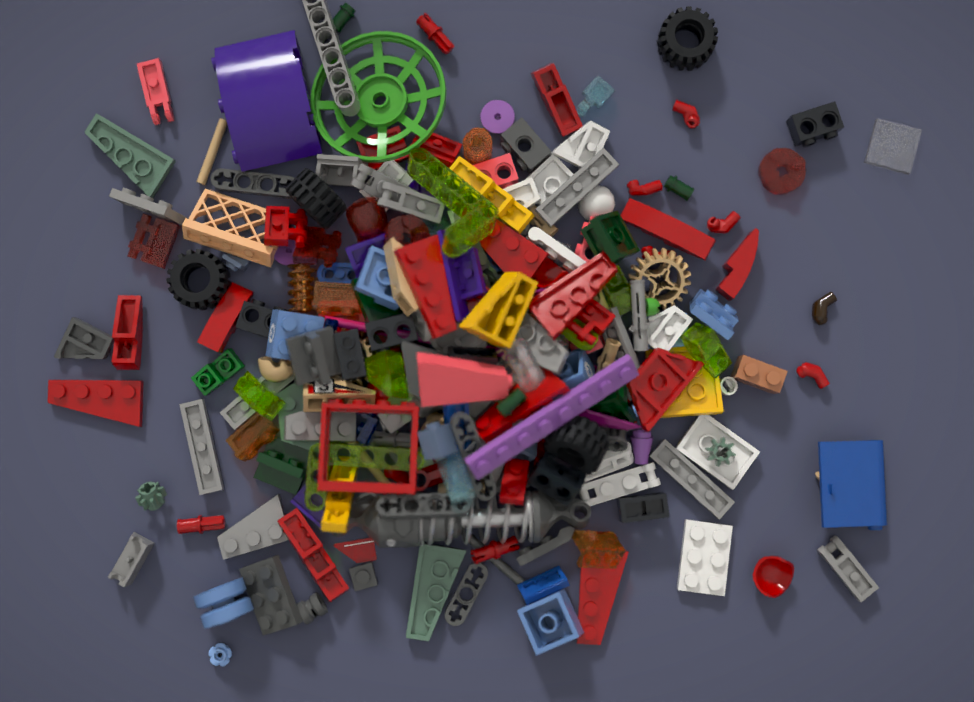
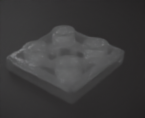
M877 118L874 122L864 163L909 175L912 171L922 130Z

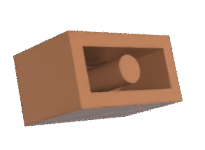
M741 355L737 357L730 377L771 394H778L781 392L788 371L746 355Z

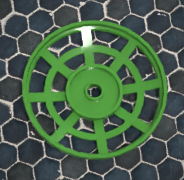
M375 31L356 36L341 45L345 56L356 48L373 43L374 57L362 60L349 69L360 101V110L357 113L360 119L351 128L344 120L343 114L335 100L320 101L323 84L327 78L323 64L315 76L310 101L315 125L324 140L344 156L360 157L363 162L372 163L391 161L408 155L419 148L432 135L443 116L447 89L440 64L424 44L402 33ZM382 42L403 44L416 50L409 62L394 56H383ZM423 57L429 61L435 70L439 87L427 90L423 77L416 69ZM338 59L332 60L330 64L336 63ZM384 64H394L404 69L396 78L385 73ZM375 65V74L368 76L364 80L356 76L364 68ZM410 75L417 81L420 92L407 94L403 84ZM341 79L338 85L342 84L345 79ZM440 96L437 115L432 125L426 130L418 124L425 114L427 100ZM378 97H386V101L382 105L375 104V100ZM352 100L345 101L343 105H349ZM421 101L415 119L411 120L405 115L408 103ZM320 110H334L336 119L345 132L338 139L334 140L329 135L321 118ZM396 122L406 127L399 134L387 138V127ZM368 125L378 128V139L366 138L358 133ZM411 132L420 137L415 143L404 150L387 155L388 144L400 141ZM351 139L366 145L377 146V157L357 155L347 151L343 146Z

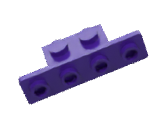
M439 230L437 234L452 299L454 317L457 322L462 323L469 315L466 300L487 294L479 254L475 247L456 253L451 233Z

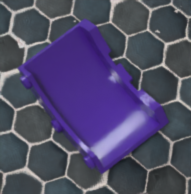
M295 30L215 48V57H212L211 61L214 70L217 72L221 99H218V105L221 113H225L234 150H232L234 163H239L242 172L322 154L321 139L313 119L314 115H309L311 111L310 97L306 80L302 73L301 50Z

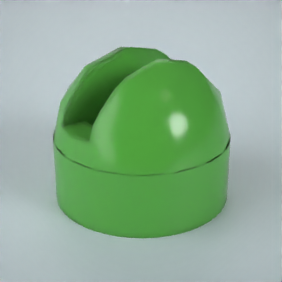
M645 298L646 317L656 315L660 311L657 308L660 307V303L655 298Z

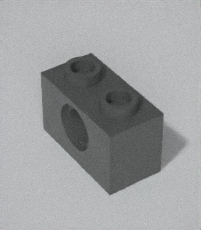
M522 117L501 134V147L507 154L512 153L517 159L515 163L523 172L527 170L531 174L551 156L552 151ZM521 143H527L530 146V150L522 152L518 149V146Z

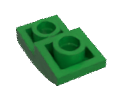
M230 348L212 363L206 364L191 379L203 395L207 396L243 369L245 365L233 349Z

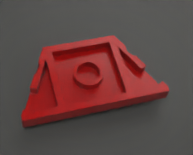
M655 348L637 369L639 376L626 383V386L645 432H649L704 366L702 361H695L685 358L683 355Z

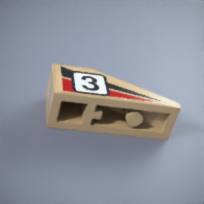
M330 376L331 383L321 385L318 381L303 384L304 412H322V403H328L329 399H342L343 404H352L353 400H367V404L375 405L374 390Z

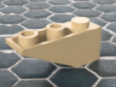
M393 237L383 248L393 299L408 317L418 310L419 307L394 254L397 248L403 246Z

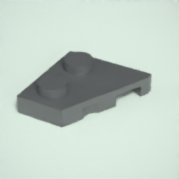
M72 317L54 357L57 359H106L114 344V340L110 334L77 317Z

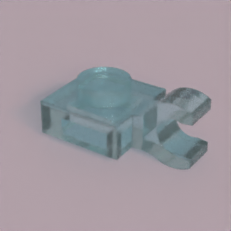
M598 75L583 90L582 95L586 98L577 106V113L583 117L593 105L599 109L615 90Z

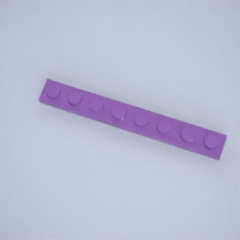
M628 354L624 355L465 458L464 460L475 478L479 480L639 376L632 358Z

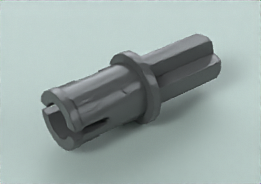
M396 430L391 434L390 432L375 431L373 434L374 437L378 438H373L374 446H393L394 449L399 447L411 448V434L400 433Z

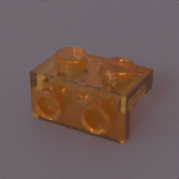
M315 281L312 308L313 311H317V314L330 315L331 312H340V315L354 316L355 313H360V304L351 283Z
M259 409L227 438L226 442L234 450V455L246 462L254 458L263 445L273 441L276 436L275 434L280 430L267 414Z
M575 530L572 535L573 541L581 552L576 562L578 567L616 569L626 552L614 532Z

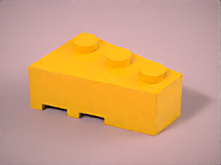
M505 272L458 327L496 347L511 348L538 282L520 272Z

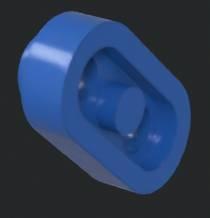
M325 262L319 266L317 277L326 286L352 287V280L349 279V274L354 272L351 263ZM333 271V277L330 279L326 278V273Z

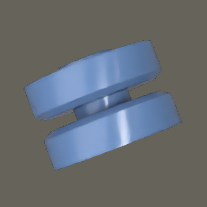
M243 577L193 596L196 608L204 609L213 606V609L204 612L200 616L204 629L218 624H225L254 609L251 597L245 596L236 600L234 598L244 593L247 589Z

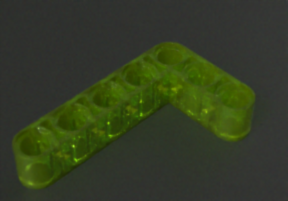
M412 149L409 154L407 174L460 217L459 220L446 229L441 248L446 256L458 257L493 232L499 213L498 208L426 149Z
M320 442L313 444L308 452L305 505L313 512L320 511L325 507V500L328 491H317L318 482L313 479V472L319 468V458L315 455V449L317 446H320ZM330 442L328 481L331 476V465L410 471L408 458L411 448ZM340 448L349 450V460L343 461L339 458L338 452ZM418 449V455H420L422 462L418 465L417 471L422 469L426 461L420 449ZM364 450L373 452L374 460L368 463L362 459V452ZM392 451L397 454V463L389 464L386 462L385 454ZM319 494L323 499L322 505L316 506L312 504L311 496Z

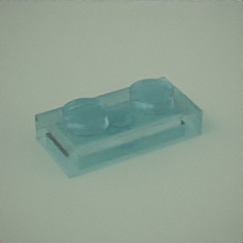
M459 451L436 459L452 506L475 498V492Z

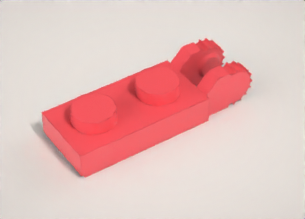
M157 58L137 63L146 105L150 110L154 125L160 124V116L156 108L159 106L164 107L165 117L168 122L174 121L170 105L171 99L161 60Z

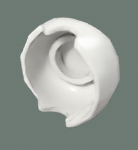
M596 186L578 202L580 214L586 220H589L590 216L596 217L613 212L615 207L614 195L605 186Z

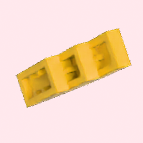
M459 156L445 172L448 178L517 233L521 234L535 217L531 211L518 203L512 195L496 185L494 180Z
M336 456L329 481L356 482L360 458ZM328 491L325 500V512L321 522V531L346 533L354 492Z

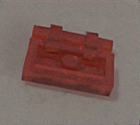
M143 213L140 222L137 221L135 227L137 231L133 241L130 240L128 246L130 250L127 257L136 259L140 251L143 252L140 261L165 269L180 226L156 218L154 225L151 226L149 223L152 216ZM146 232L150 233V236L148 238L147 244L143 245V239L145 237Z
M306 226L307 241L303 248L295 247L293 263L317 265L318 259H323L325 267H332L338 257L337 249L341 247V232L334 231L332 234H326L325 228Z

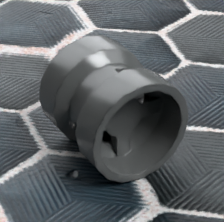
M317 592L312 594L307 601H300L296 604L300 616L306 625L313 622L315 617L328 613L325 602Z

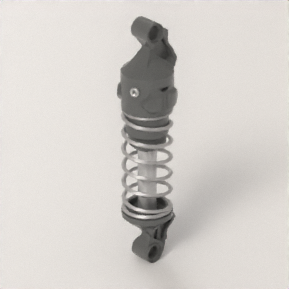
M532 490L531 492L527 491L525 494L524 507L515 508L514 504H506V508H497L496 497L494 496V498L488 500L487 509H480L478 497L473 493L470 497L471 510L465 517L384 520L377 514L376 503L380 497L385 495L364 493L353 499L346 533L353 527L358 526L380 548L419 547V545L423 546L424 542L431 546L433 541H445L449 545L452 538H458L460 535L464 544L467 545L470 542L472 528H478L480 540L483 544H486L489 539L490 528L496 527L499 541L503 544L507 540L509 527H514L516 538L520 543L525 540L526 532L530 543L532 541L533 543H539L551 527L561 519L576 529L586 527L590 520L591 508L587 503L577 498H574L567 507L540 490ZM434 500L429 504V508L437 512L443 508V504L438 500ZM446 500V511H450V506H458V510H463L460 500H458L456 505H450V500ZM409 501L405 505V509L408 512H415L419 507L414 501ZM397 502L398 507H390V503H385V507L381 508H384L385 512H389L390 508H398V513H401V502ZM582 512L585 518L578 519L574 516V513ZM501 527H504L503 536L501 532ZM519 527H522L521 536L519 532ZM330 532L333 536L341 537L346 534L341 532Z

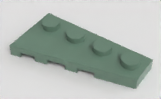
M97 113L84 132L151 198L155 196L176 162L173 158Z
M426 543L419 547L406 638L423 641L430 640L467 550L432 544L429 546Z

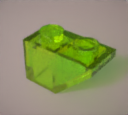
M618 264L616 265L618 272L602 289L610 307L616 306L622 317L632 311L631 287Z
M696 322L680 337L689 354L696 361H702L704 363L703 368L714 378H717L732 364L714 329Z
M384 350L365 358L368 381L388 397L409 398L402 353Z
M249 371L238 379L233 388L253 410L270 421L273 420L286 403L277 393Z

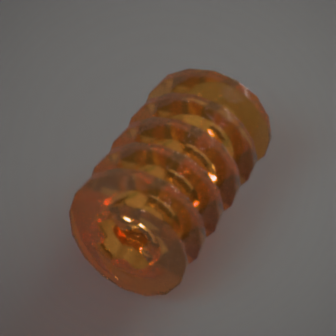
M472 128L465 135L463 151L467 162L475 165L490 160L492 156V137L484 128Z
M289 264L287 267L293 271L288 272L287 276L293 280L288 281L287 285L294 289L289 290L287 295L294 298L288 300L287 304L294 307L288 309V312H311V310L317 308V305L311 304L310 301L317 299V296L311 295L310 292L317 290V287L310 285V283L316 281L317 278L310 276V273L316 272L317 269L306 264Z

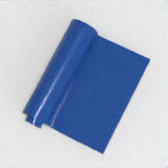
M883 440L818 442L822 528L868 526V530H883L882 526L887 525Z

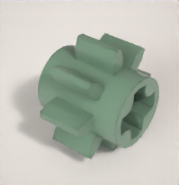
M721 437L719 443L715 439H711L712 446L705 448L710 454L707 460H716L715 466H720L721 461L729 465L730 461L728 459L730 456H736L731 451V447L734 444H726L725 437ZM717 447L725 449L722 452L723 457L716 455V453L718 452Z
M146 482L137 490L139 495L135 499L138 505L142 506L145 511L147 509L151 511L157 510L165 503L163 497L167 493L163 486L160 487L158 482Z

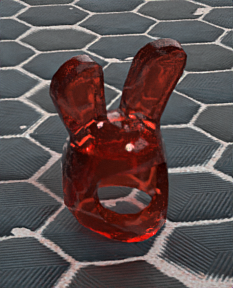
M362 197L347 207L346 218L358 240L357 243L389 231L391 238L394 237L397 242L404 246L396 234L389 229L385 208L377 205L379 198Z

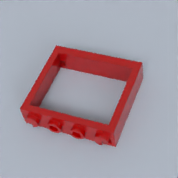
M329 399L328 403H322L317 491L416 494L419 446L417 432H419L420 407L415 406V402L401 401L400 405H391V401L383 400L376 401V405L367 404V400H353L352 404H343L342 399ZM332 412L412 415L409 484L328 481Z

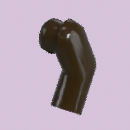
M831 291L816 300L812 305V319L818 325H824L828 321L827 307L837 301L836 296Z

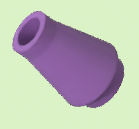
M643 429L633 430L630 438L634 463L648 464L653 442L651 431L645 432Z

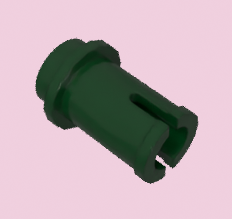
M347 3L339 6L340 10L333 18L338 33H341L348 21L355 17V9Z
M670 175L663 187L667 189V192L671 191L687 201L692 195L694 188L678 180V176L675 175L673 177Z
M517 387L503 401H498L496 409L504 418L508 415L512 416L511 412L528 398Z

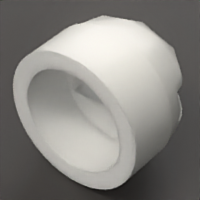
M728 376L720 379L721 394L728 396L737 391L738 384L733 377Z

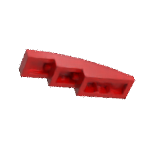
M629 198L621 213L625 223L641 229L643 233L662 240L666 245L706 261L716 242L714 238L694 227Z
M298 508L277 520L289 542L329 603L347 592L349 586L336 569V565L323 548V544Z

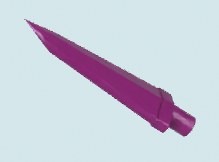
M588 409L579 414L581 417L584 416L594 421L599 427L621 430L642 428V426Z

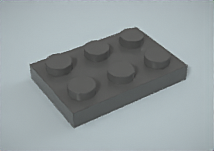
M279 555L239 569L246 583V590L248 596L251 597L254 606L253 610L263 636L303 622Z

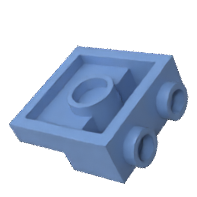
M371 246L354 290L374 298L373 302L395 311L399 308V305L392 296L384 250Z
M700 289L689 302L690 312L729 340L734 334L733 327L739 321L736 315L737 311L727 303L725 305L717 301L718 296L710 290L705 292Z

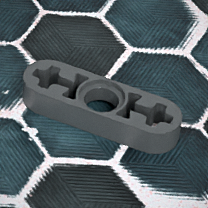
M473 562L466 570L445 611V619L448 624L459 626L465 621L488 576V569L484 563L480 562L475 565ZM479 566L482 568L481 572L484 576L477 577L475 584H479V586L476 588L472 583L465 582V580L468 578L471 581L474 574L471 571L472 568L477 569ZM469 587L473 590V597L470 600H463L460 597V590L462 588ZM457 599L459 603L468 605V607L465 609L462 606L459 613L462 618H456L454 621L451 619L452 615L449 612L450 610H456L458 603H454V601Z

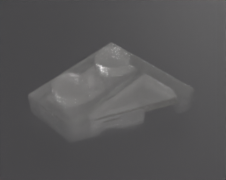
M524 338L516 339L511 348L506 351L497 363V365L505 366L506 372L512 377V381L518 383L519 387L525 392L535 391L545 379Z

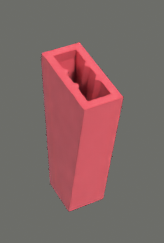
M423 352L416 353L421 407L505 399L509 396L508 389L513 388L512 377L507 375L505 366Z

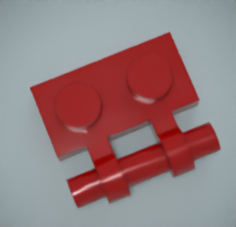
M266 206L264 245L288 246V240H294L297 248H303L307 241L305 227L308 225V217L303 209H298L297 213H290V207ZM289 225H295L296 228H289Z
M592 299L576 317L585 324V327L582 328L572 321L565 330L568 328L577 335V339L581 342L585 341L592 346L597 340L596 337L590 334L592 330L601 336L614 321L616 315Z

